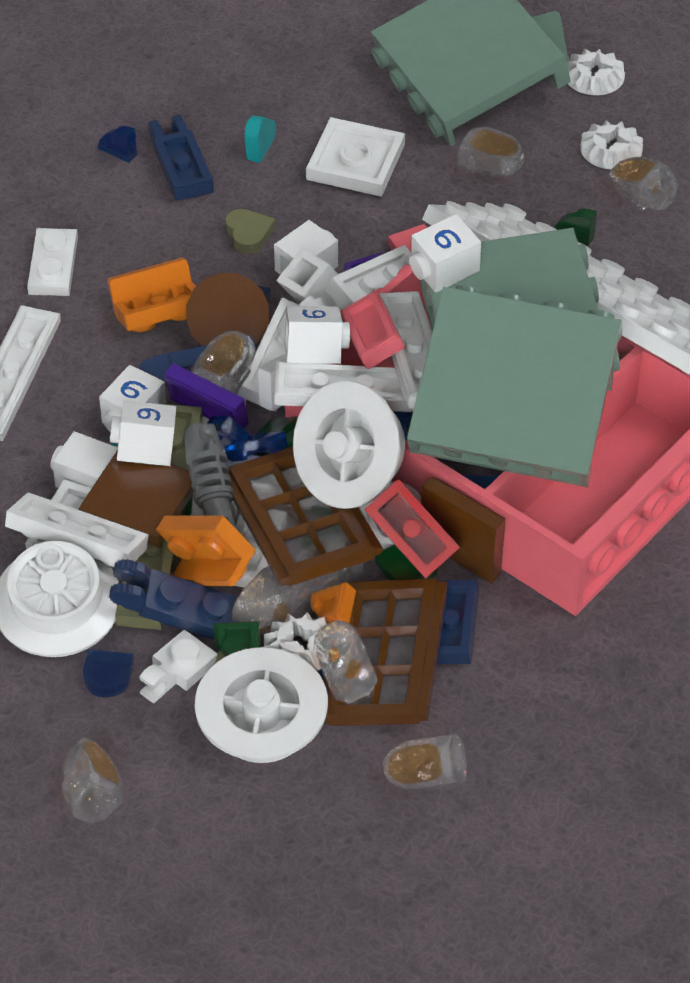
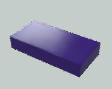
M174 363L164 373L170 400L184 406L202 407L204 417L235 433L241 434L249 424L244 398Z

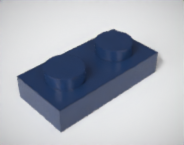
M437 580V582L446 581L448 585L437 664H471L479 599L477 580Z

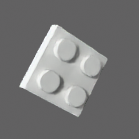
M330 117L306 167V180L382 197L405 146V133Z

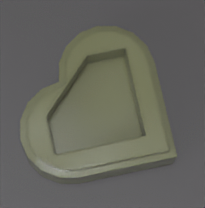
M246 209L233 210L225 219L226 232L229 236L233 237L234 248L245 254L255 253L263 248L276 228L275 218Z

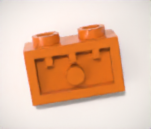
M164 516L156 528V531L168 542L169 550L182 558L172 576L203 586H234L245 574L247 564L256 551L224 516Z

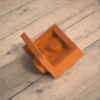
M183 257L113 276L107 280L117 320L127 331L132 330L134 332L151 330L156 327V323L170 319L174 321L186 320V305L193 289L196 287L191 280L188 261Z

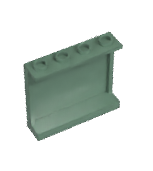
M427 0L371 31L375 45L371 49V53L377 65L381 69L388 67L390 78L399 92L403 90L408 92L407 97L415 113L419 115L424 112L427 116V125L436 138L443 136L450 146L456 144L453 129L547 77L557 89L571 82L566 56L517 0Z
M574 228L481 241L480 271L449 286L450 288H455L457 285H469L478 288L482 294L498 297L501 293H512L523 297L526 302L541 305L546 301L560 302L567 305L570 310L588 313L589 310H598L596 304L599 301L597 282L595 277H588L586 271L589 267L587 249L585 244L578 245ZM423 279L419 280L433 331L442 290L435 293ZM617 349L607 391L612 390L613 372L620 369Z
M457 285L455 288L443 286L407 436L410 453L588 488L592 473L593 454L618 341L621 340L622 320L615 319L613 314L603 310L594 309L589 310L588 313L570 310L567 305L555 301H546L541 305L526 302L523 297L512 293H501L498 297L482 294L478 288L469 285Z

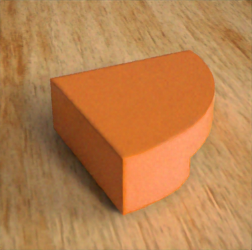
M347 582L311 593V608L316 612L318 618L325 617L328 627L335 629L349 628L356 590Z

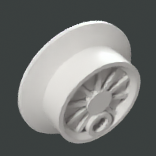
M353 381L331 383L314 393L299 414L293 437L295 464L304 485L323 503L332 507L346 509L366 505L376 499L386 489L402 464L405 452V437L401 423L383 397L372 388Z
M47 541L36 544L22 552L0 577V631L13 645L37 656L64 657L82 652L98 643L113 627L116 621L117 604H113L110 601L109 593L111 586L118 584L119 581L114 577L113 569L110 566L104 564L101 560L93 558L87 551L73 543Z
M266 647L241 650L215 663L201 679L195 696L196 719L206 738L225 753L255 763L278 761L305 747L319 733L325 722L328 710L327 690L316 669L293 653Z

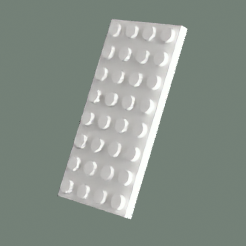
M447 201L446 205L429 204L422 218L423 221L434 225L457 213L480 241L556 230L542 222H536V225L525 219L526 212L510 204H504L503 207L486 203L482 207L471 202H467L465 206H462L455 202ZM586 246L589 267L586 271L588 277H595L597 282L599 301L596 304L598 310H605L613 314L615 319L622 320V336L690 375V305L674 297H670L667 300L657 294V286L644 279L636 278L635 281L623 275L625 269L613 261L602 259L600 262L590 256L592 250Z

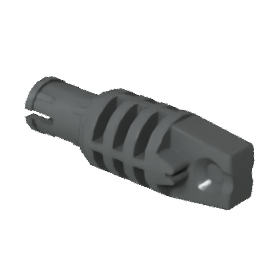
M193 423L184 430L186 464L190 470L189 477L190 481H192V491L195 493V504L198 505V508L203 509L204 516H224L235 527L230 503L233 501L234 491L233 487L230 486L231 478L228 475V464L225 463L226 455L215 425Z

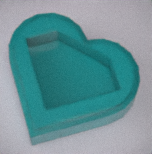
M252 115L248 119L245 127V147L248 160L261 163L275 138L276 124L274 120L258 115Z

